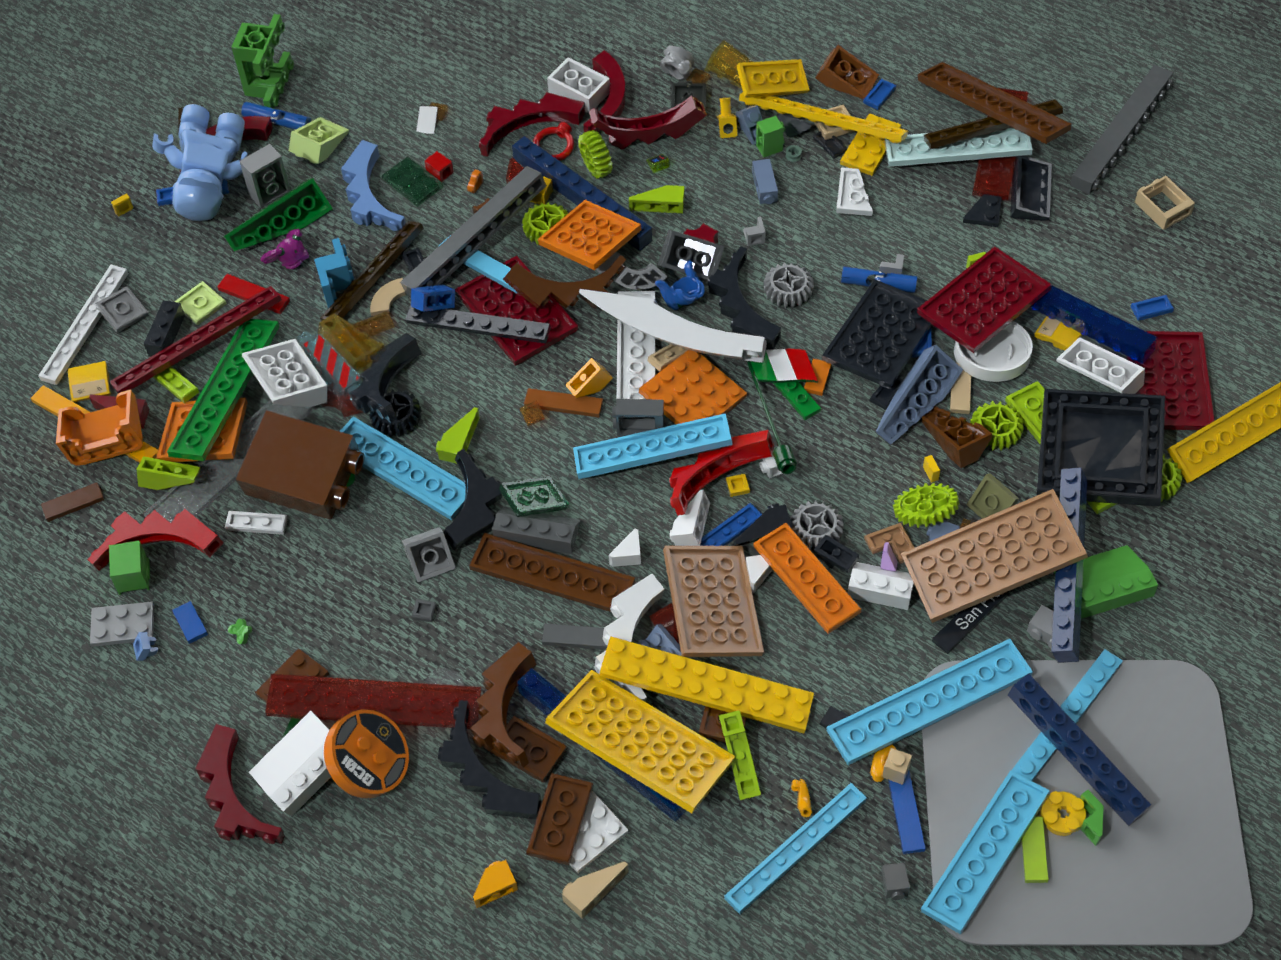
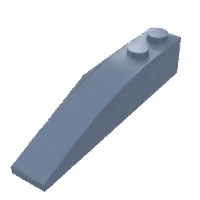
M937 345L925 349L895 393L876 433L889 444L895 442L909 427L918 422L923 415L928 413L938 402H941L946 397L963 369Z

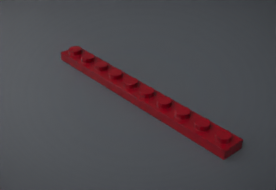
M272 286L266 288L110 381L112 387L118 394L134 389L254 316H257L259 313L274 306L282 300L280 295Z

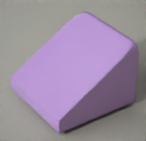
M889 542L884 543L880 568L896 571L897 559Z

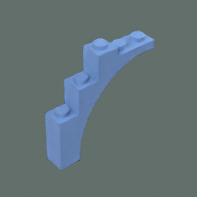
M362 140L341 168L343 180L349 183L346 188L347 198L354 204L350 210L352 219L358 225L369 226L373 221L376 225H384L393 231H400L406 224L405 217L384 208L375 199L369 188L370 174L375 162L379 158L378 146Z

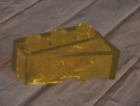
M723 40L712 52L704 71H712L718 74L717 77L720 79L725 77L731 80V84L742 89L736 66L738 63L752 61L734 48L733 45Z
M332 314L319 322L318 335L325 340L324 342L330 349L332 348L337 353V357L350 367L352 374L372 362L370 356L384 347V343L370 338L366 332H360L354 328V325L336 314Z

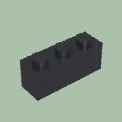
M162 301L144 342L149 357L173 344L185 317L181 303Z

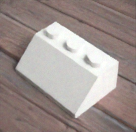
M856 562L852 569L848 594L853 599L908 610L914 582L907 572L884 570L879 566Z

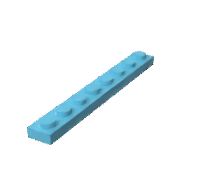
M1106 649L1103 650L1060 706L1075 723L1080 720L1123 662V660ZM1040 732L1011 771L1033 781L1057 748Z
M850 783L724 895V899L741 914L865 803L867 797Z

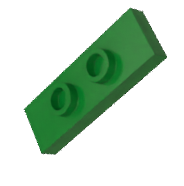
M799 382L773 383L804 420L821 412L820 406Z

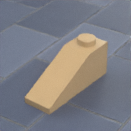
M624 861L577 878L573 883H568L563 889V902L583 919L629 872L628 864Z

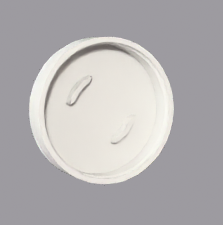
M1012 321L975 353H972L955 341L954 356L959 366L969 375L985 381L1001 382L1014 379L1027 369L1033 345L1028 332L1021 325Z

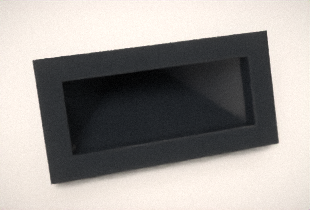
M779 113L778 116L780 122L782 121L785 126L786 136L790 138L812 130L816 126L787 114Z

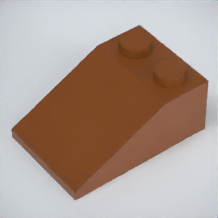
M837 45L826 58L815 79L826 87L864 99L869 94L879 74L844 48Z

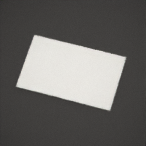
M420 106L417 124L418 132L434 134L438 107Z

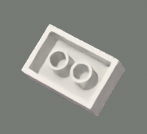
M569 57L547 78L549 93L585 102V112L587 113L596 108L610 93V78Z

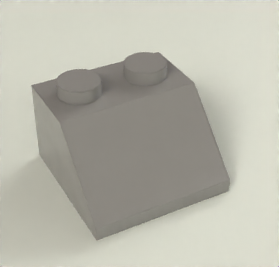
M440 527L402 540L417 582L456 569L444 533Z

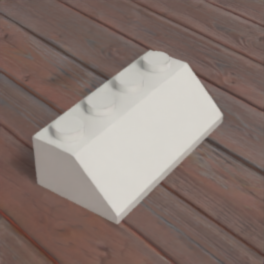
M1080 337L1057 358L1058 363L1122 394H1135L1144 385L1145 368Z

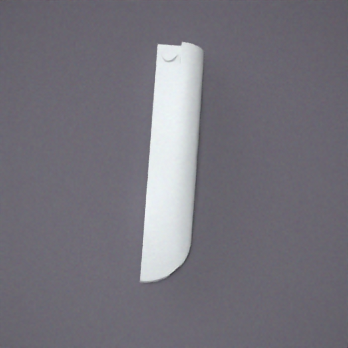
M584 289L579 291L580 294L616 319L666 343L713 356L761 363L764 360L767 345L764 337L725 332L693 323L660 307L655 299Z

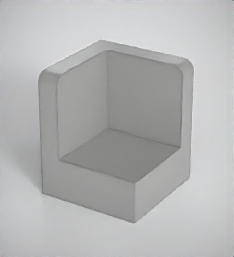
M757 217V226L743 229L747 246L765 243L766 232L762 218Z
M897 254L895 263L881 262L879 272L902 274L904 255Z

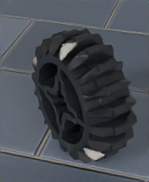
M399 388L397 392L391 389V392H386L385 400L391 403L394 412L396 409L397 420L390 423L385 418L382 419L376 412L370 411L369 414L372 426L384 435L389 433V436L392 438L394 433L400 437L401 432L407 435L408 429L413 431L414 426H418V420H421L422 410L418 399H415L413 394L409 395L407 390L402 393V390Z

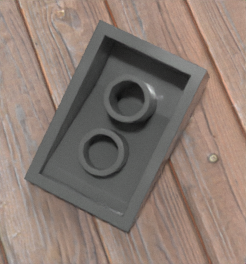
M668 229L658 265L685 273L684 264L690 260L693 262V270L697 276L708 280L718 269L724 246Z

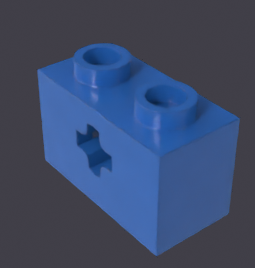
M445 285L411 288V307L424 312L454 308L455 289Z

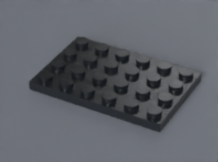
M874 279L823 353L822 360L891 389L933 325L917 314V308L927 300Z

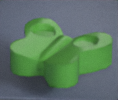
M238 619L236 624L229 626L228 632L237 635L238 644H246L248 634L252 632V627L246 625L245 619Z

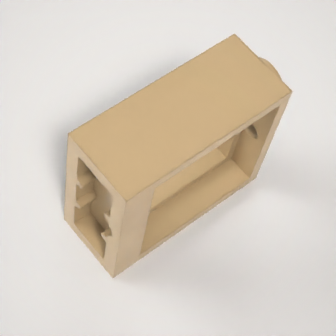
M1167 176L1154 180L1146 187H1141L1137 191L1135 203L1163 230L1190 216L1195 204ZM1161 192L1177 205L1165 213L1150 200V198Z

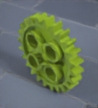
M925 483L923 487L917 485L916 489L909 488V492L903 491V495H898V500H894L895 504L893 505L895 518H898V522L902 521L903 525L909 523L910 527L917 524V528H919L922 524L928 527L930 523L936 525L937 521L943 523V518L950 519V515H955V510H958L959 499L957 492H954V488L949 489V485L943 487L942 483L938 486L932 483L928 486Z

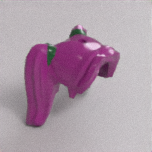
M294 229L288 232L286 239L282 240L276 249L269 250L261 257V262L267 264L279 260L282 266H285L287 269H294L299 266L303 260L309 257L307 249H305L301 242V230Z

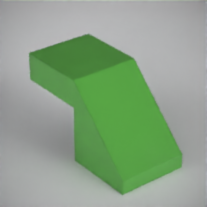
M1086 790L1081 794L1080 799L1083 800L1084 808L1090 816L1083 821L1080 830L1096 846L1099 844L1103 834V805L1089 790Z

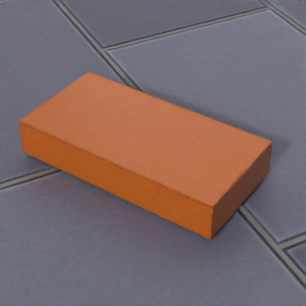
M813 359L811 365L818 383L806 382L804 389L807 393L822 396L831 364L823 360Z

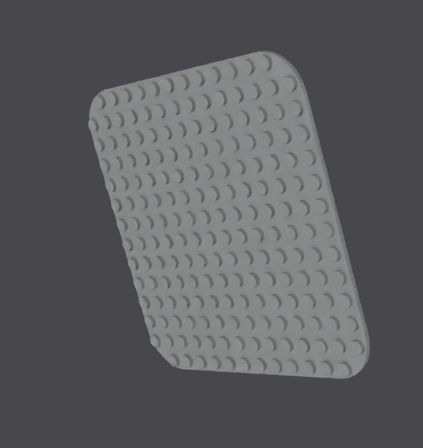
M1056 660L1025 661L1033 671L1032 677L1061 706L1096 660H1079V662L1058 663ZM1123 660L1121 666L1076 724L1150 802L1151 806L1141 817L1128 826L1057 749L1032 782L1050 790V793L1054 791L1068 792L1077 798H1080L1082 793L1089 790L1103 805V834L1099 844L1095 846L1081 830L1071 833L1069 836L1053 834L1046 828V824L1043 821L1048 883H1025L1022 840H1020L962 934L942 924L958 940L976 946H1221L1236 940L1247 929L1252 918L1253 903L1218 690L1214 682L1204 671L1187 662L1178 660ZM962 661L943 663L930 671L925 679ZM1013 685L922 729L933 889L1010 770L1013 769L1041 732L1008 696ZM1061 809V811H1057L1060 813L1061 818H1065L1066 815L1069 817L1066 810ZM1040 810L1037 813L1036 817H1040Z

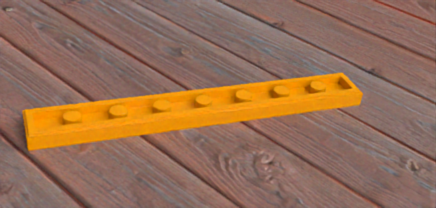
M44 385L30 398L33 403L58 416L59 409L70 406L79 408L83 414L90 413V411ZM143 442L141 449L126 453L125 455L140 463L143 456L156 459L158 449Z

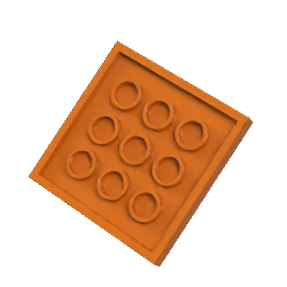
M584 200L538 238V243L542 247L592 270H596L641 231V224Z
M687 350L639 388V393L646 399L664 400V415L675 424L728 413L747 396V392L699 352Z
M246 398L238 400L205 460L234 459L247 408ZM187 401L186 403L172 402L156 459L171 462L198 461L169 457L167 453L196 401Z

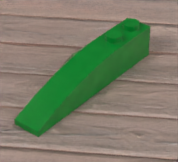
M311 178L227 233L224 238L235 252L287 234L291 230L302 229L333 208L314 178Z

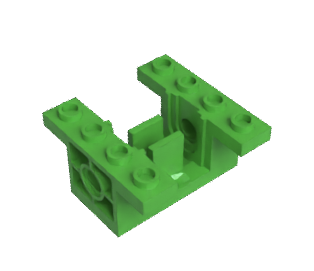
M280 14L273 15L269 26L242 23L231 47L245 96L264 98V106L271 109L278 106V97L280 94H283V85L285 82H288L289 71L294 67V61L291 59L290 52L283 51L279 63H274L273 61L274 47L279 44V37L285 29V24L282 22Z

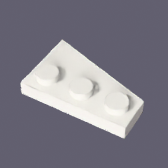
M841 168L836 213L873 215L859 169Z

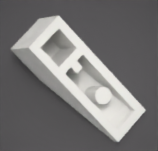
M700 490L690 501L685 514L679 515L674 521L673 528L670 531V539L674 542L675 546H700L710 507V502L704 490Z

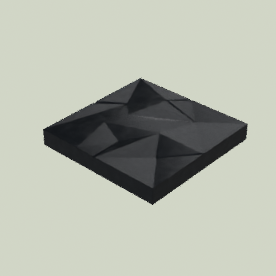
M1044 389L1037 496L1054 489L1060 500L1061 469L1082 468L1087 478L1086 502L1160 507L1165 396Z

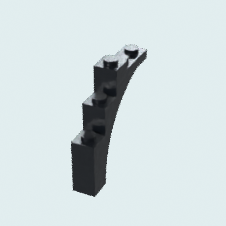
M740 246L737 252L732 254L730 263L724 266L723 271L717 269L714 275L709 277L707 282L709 293L721 297L719 301L720 314L733 318L731 322L732 333L764 337L767 342L766 349L774 350L781 338V327L757 314L746 302L739 288L738 273L747 260V248Z
M405 333L370 356L372 361L371 367L360 374L363 380L361 382L362 385L350 392L353 398L351 402L357 410L360 409L365 414L370 411L376 412L382 419L385 418L390 423L397 420L391 403L385 400V396L394 377L409 362L422 354L414 337Z
M459 700V705L454 708L453 718L456 720L455 727H452L450 731V740L452 741L444 740L443 747H439L438 760H440L443 767L465 769L460 774V783H462L465 791L487 793L482 798V807H485L487 814L537 820L542 800L540 793L523 791L505 784L493 776L481 764L472 750L468 737L467 725L470 705L468 701Z

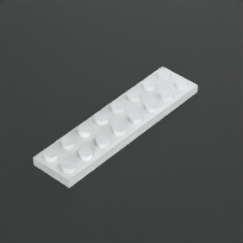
M655 291L618 292L621 295L655 299ZM618 320L617 399H646L639 393V388L655 376V367L647 361L648 356L655 353V338ZM623 416V418H639V417H624V416Z

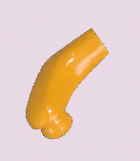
M893 745L877 751L873 756L870 773L876 782L884 780L883 770L891 748L896 749Z
M794 779L791 789L792 791H798V810L803 817H809L812 814L807 784L804 779H800V781Z

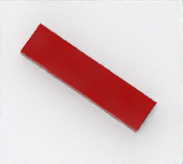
M226 274L217 286L219 291L245 301L266 289L230 274ZM279 294L282 300L268 308V310L281 314L290 302V299Z

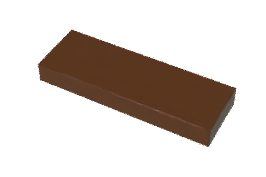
M96 482L41 503L47 522L102 502L104 498Z

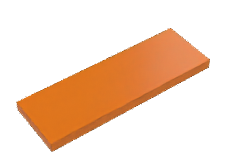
M787 523L754 542L753 547L827 634L861 613V608Z

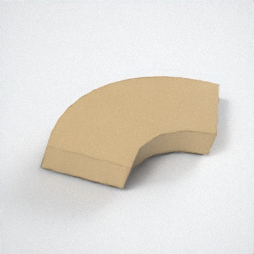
M403 278L385 284L376 292L371 301V316L390 313L392 303L398 298L406 296L400 283Z

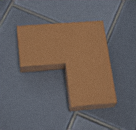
M902 523L864 536L872 554L883 551L884 543L889 542L899 564L904 563L901 553L915 548Z

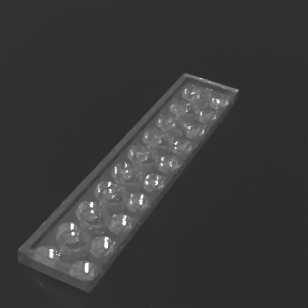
M271 400L268 401L242 425L234 459L201 461L197 465L200 467V472L194 483L172 487L143 513L146 517L155 510L171 523L178 513L186 509L196 517L236 481L235 479L266 410L303 420L312 412V408L273 404Z

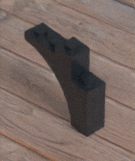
M464 449L457 452L455 457L465 484L464 505L456 519L443 532L453 550L461 547L494 525L495 513L491 508L487 507L500 500L504 493L502 484L498 480L496 481L493 476L486 480L485 473L477 468L472 455Z

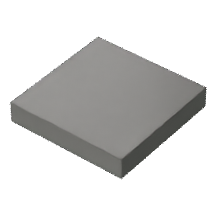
M127 286L96 303V308L117 333L149 315V312Z

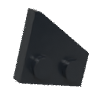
M983 194L964 216L963 223L998 227L1002 196Z

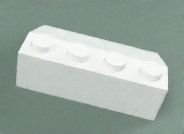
M296 339L242 353V357L273 404L312 407L327 402V384Z
M312 711L249 771L267 795L289 816L297 812L331 778L324 760V743L330 729Z

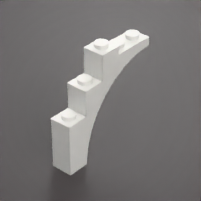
M650 574L612 599L611 612L618 619L604 627L603 641L607 646L610 636L631 642L640 619L653 604L663 597L664 588L653 574ZM606 651L596 657L594 668L598 674ZM614 681L616 685L646 702L647 696L642 688Z

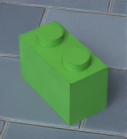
M777 116L757 122L756 146L763 158L783 151V144L785 143L783 132H785V126L782 121H779Z

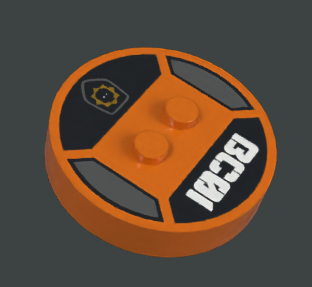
M358 710L341 718L330 728L324 743V760L330 776L341 789L355 797L375 798L394 789L406 774L409 752L405 737L390 718L377 711Z

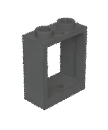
M617 399L616 406L612 407L613 429H617V436H627L663 428L664 400ZM623 416H624V417H655V419L623 418Z

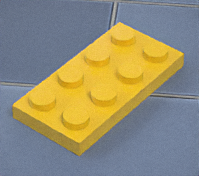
M801 59L738 63L736 66L745 98L804 94L809 92Z
M870 113L865 119L901 129V124ZM857 133L841 158L840 165L859 169L860 172L873 176L886 154L885 138L877 139L870 134L863 135Z

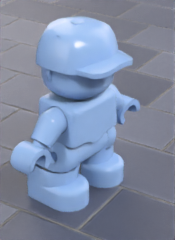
M195 104L185 106L182 112L178 134L181 151L173 145L172 134L168 135L167 142H162L158 139V135L154 133L153 149L157 153L165 154L173 167L181 169L177 182L173 185L172 202L175 211L189 220L204 221L212 219L219 211L223 199V179L232 180L243 173L239 161L247 157V152L244 151L240 160L231 161L236 156V152L240 150L245 121L237 114L223 113L218 118L215 136L208 135L206 130L210 114L207 109Z

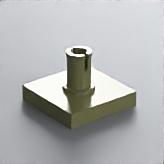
M989 473L984 476L966 505L983 519L1014 506L1019 498Z

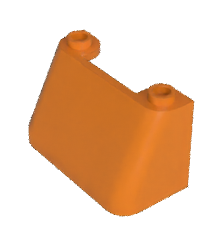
M132 390L123 391L116 396V403L118 405L83 414L79 408L74 406L59 409L56 445L71 464L76 466L86 465L142 448L141 424L136 397Z

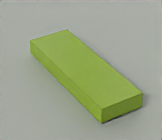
M172 367L154 376L160 384L183 403H186L200 393L195 385Z
M1035 817L1021 839L1025 883H1048L1043 817Z

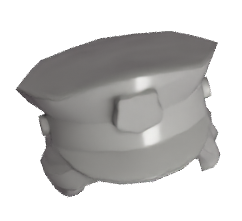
M668 46L664 50L665 57L660 62L662 71L671 74L677 80L688 78L692 72V65L695 63L692 54L681 47Z

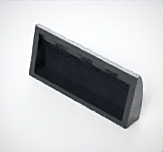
M1018 155L1016 157L1012 170L1010 218L1047 221L1050 219L1051 163L1027 156Z

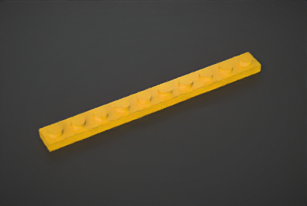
M743 92L739 96V101L745 102L746 105H758L762 109H773L782 114L789 113L793 117L808 118L812 122L820 121L827 126H839L843 130H854L858 134L863 135L870 134L874 138L889 139L893 143L902 142L907 138L908 130L775 96L745 98Z

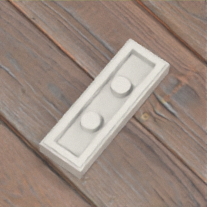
M229 511L225 530L284 535L288 517L282 514Z

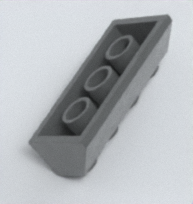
M503 507L497 512L492 532L493 536L530 547L572 555L581 520Z

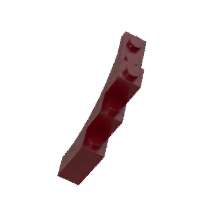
M546 92L544 97L539 100V104L520 99L518 104L513 107V110L494 106L491 112L487 114L486 121L488 122L486 134L479 141L481 155L488 157L493 146L500 139L519 128L531 124L565 122L579 125L585 115V102Z
M692 95L667 111L641 118L612 117L605 115L596 108L589 111L591 124L595 128L604 131L609 136L611 145L621 150L625 149L636 139L647 144L653 143L663 134L673 139H678L707 116L703 103Z
M216 724L195 769L202 781L211 783L205 799L212 810L220 812L214 825L218 836L227 841H230L231 838L239 840L242 833L244 836L252 839L255 836L260 837L269 844H274L275 842L282 844L285 837L282 828L260 822L238 801L233 789L231 766L239 736L236 729Z

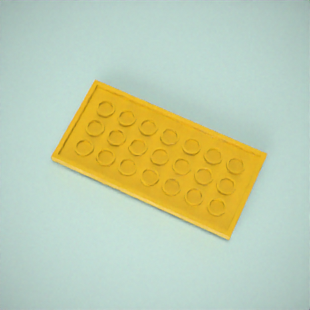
M593 670L578 683L548 715L545 724L690 813L695 811L735 759L733 754L610 680L600 677Z

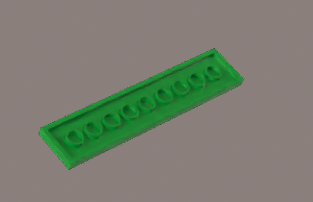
M249 319L239 326L167 450L169 457L205 461L253 375L252 370L242 357V353L269 346L280 327L278 321Z

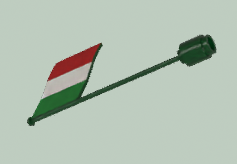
M766 350L762 363L747 360L746 362L778 445L773 451L777 468L783 474H791L796 470L797 462L790 446L781 444L758 382L783 383L805 381L818 383L806 350Z

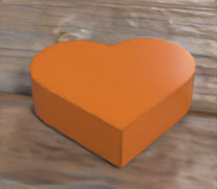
M475 169L472 172L467 191L475 193L483 183L481 171Z

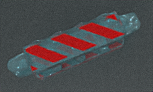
M305 331L297 336L303 351L318 373L323 375L324 381L328 385L331 384L335 393L339 397L342 396L346 401H352L353 398L350 392L362 385L360 375L322 334L312 336Z

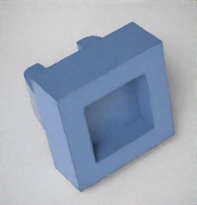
M139 632L133 642L137 661L145 660L146 657L153 656L158 651V647L150 646L155 644L156 638L149 637L147 632Z

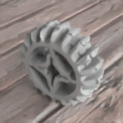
M784 262L783 266L777 264L776 268L771 267L764 280V291L767 299L771 298L772 303L777 301L778 307L784 304L785 309L788 305L794 308L795 304L801 306L802 302L806 303L814 289L813 277H811L810 272L805 267L800 268L799 264L794 266L792 262L790 265H786Z
M815 500L814 504L807 501L806 506L800 504L799 509H795L790 517L793 525L792 530L810 550L818 545L825 534L839 542L840 537L843 535L844 523L842 515L838 514V509H833L832 504L825 506L824 501L818 504L817 500ZM826 519L831 523L832 528L828 527V524L825 522ZM801 523L805 524V527L808 529L807 532L801 527Z

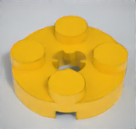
M1054 791L1050 793L1041 807L1040 817H1043L1046 828L1053 834L1069 836L1071 833L1078 832L1081 829L1083 821L1086 819V810L1082 799L1068 792ZM1061 809L1066 810L1069 817L1066 815L1065 818H1061L1060 813L1057 811H1061Z

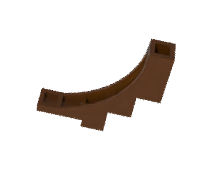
M620 255L605 272L593 278L576 282H558L544 279L527 271L516 262L503 280L536 308L540 305L544 307L550 299L548 295L565 309L569 305L573 307L579 300L578 295L595 309L597 305L580 294V289L609 293L603 287L607 289L614 281L612 276L615 273L619 274L624 269L625 265L623 263L626 259Z
M518 642L482 673L485 681L483 685L488 691L476 700L479 707L478 713L482 718L470 729L474 736L472 739L478 747L481 748L483 746L488 751L495 748L499 753H505L507 759L512 764L517 763L520 767L524 768L529 764L525 751L508 736L507 712L515 689L526 674L537 664L532 652Z

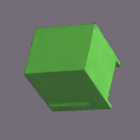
M140 541L109 545L110 578L118 594L121 595V592L145 588L150 590L149 558H147Z

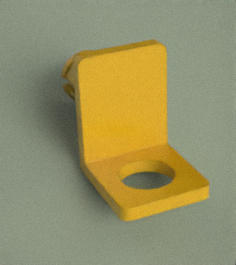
M720 98L721 114L717 115L720 138L737 137L736 116L731 113V98ZM725 124L733 126L731 133L727 134L723 131Z

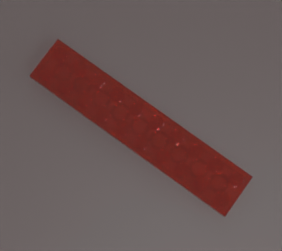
M271 674L265 714L272 717L304 718L312 711L320 720L338 721L354 711L373 710L384 714L397 725L452 728L455 727L456 722L453 718L454 708L458 707L459 700L468 701L470 705L467 729H470L479 720V707L476 700L481 697L482 690L481 687Z

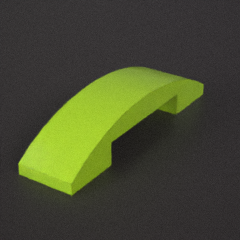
M740 710L719 715L728 752L735 756L731 765L740 800L760 796L758 779Z

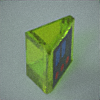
M663 154L646 160L653 173L670 167L668 157Z

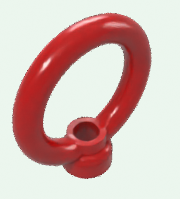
M561 122L558 127L545 128L536 134L533 143L539 146L541 139L549 134H557L560 138H565L567 140L566 149L560 154L551 155L558 161L567 158L573 151L574 139L570 134L572 128L565 122Z

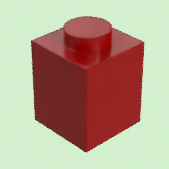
M438 151L424 161L426 172L440 182L454 173L452 161Z

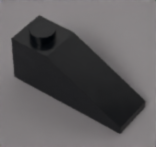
M779 503L768 506V510L746 529L732 545L741 546L757 541L785 523L792 529L793 525L786 505L779 506Z

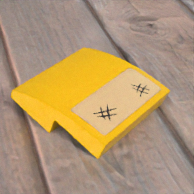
M1052 308L1034 334L1036 338L1051 342L1054 347L1065 351L1079 337L1081 338L1088 327V323L1067 312Z
M106 361L68 368L72 402L89 400L90 394L111 395Z

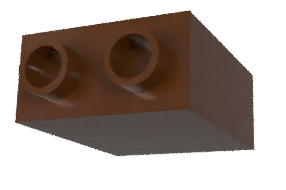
M266 410L235 480L245 495L332 520L336 509L343 510L346 507L350 496V488L346 487L351 474L358 475L360 473L365 456L360 451L353 435Z

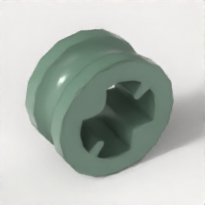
M796 145L787 147L786 159L791 162L799 161L802 153L801 148Z

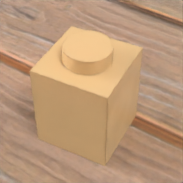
M891 748L884 765L883 778L903 785L910 768L912 755Z

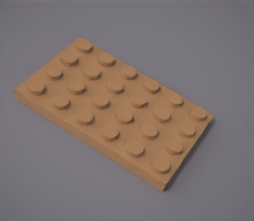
M665 546L663 552L682 656H762L764 650L743 546Z

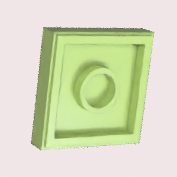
M203 281L175 301L181 303L184 314L197 325L226 305V301Z

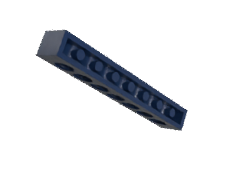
M1029 673L1013 685L1008 693L1010 699L1128 826L1151 806L1150 802Z

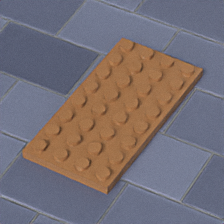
M1054 489L901 553L932 623L1088 558L1087 552Z

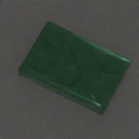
M408 156L381 175L382 180L417 207L444 187L442 182Z
M550 476L501 483L499 487L500 492L517 517L566 510L569 505Z

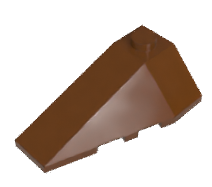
M936 406L920 419L948 457L960 468L977 461L992 438V433L981 424L976 422L971 424L966 422V418H956L951 416L950 412Z

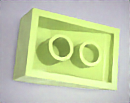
M319 117L291 132L289 151L298 157L310 160L311 163L319 164L329 157L347 135L349 129Z

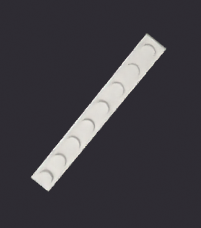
M115 265L109 266L39 374L41 381L58 385L102 316L96 308V303L118 291L129 274L127 269Z

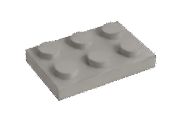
M153 601L97 607L91 610V647L132 643L139 632H147L149 637H153Z

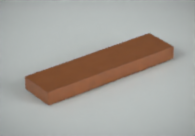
M528 388L524 401V407L598 418L603 404L602 398L588 396L576 398L573 394Z

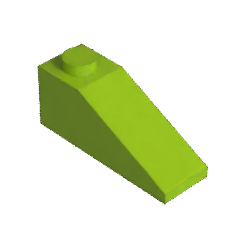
M666 185L629 197V211L683 214L685 186Z
M474 407L443 434L441 441H438L436 445L439 460L456 463L455 457L457 452L462 449L467 451L480 419L478 408Z
M143 456L136 469L138 487L160 490L195 482L200 472V467Z

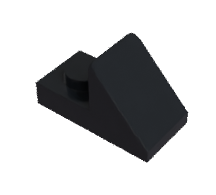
M826 534L814 549V552L829 568L832 569L836 566L846 573L850 572L860 558L859 554Z

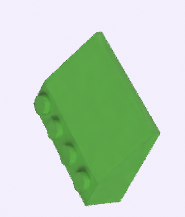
M1128 545L1084 559L1081 619L1154 597L1158 584L1149 567Z

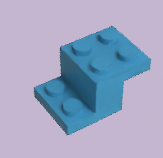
M339 238L332 240L335 254L314 259L328 308L334 303V300H337L335 292L347 289L352 283L351 281L354 280L350 260L346 256L345 244L341 245Z

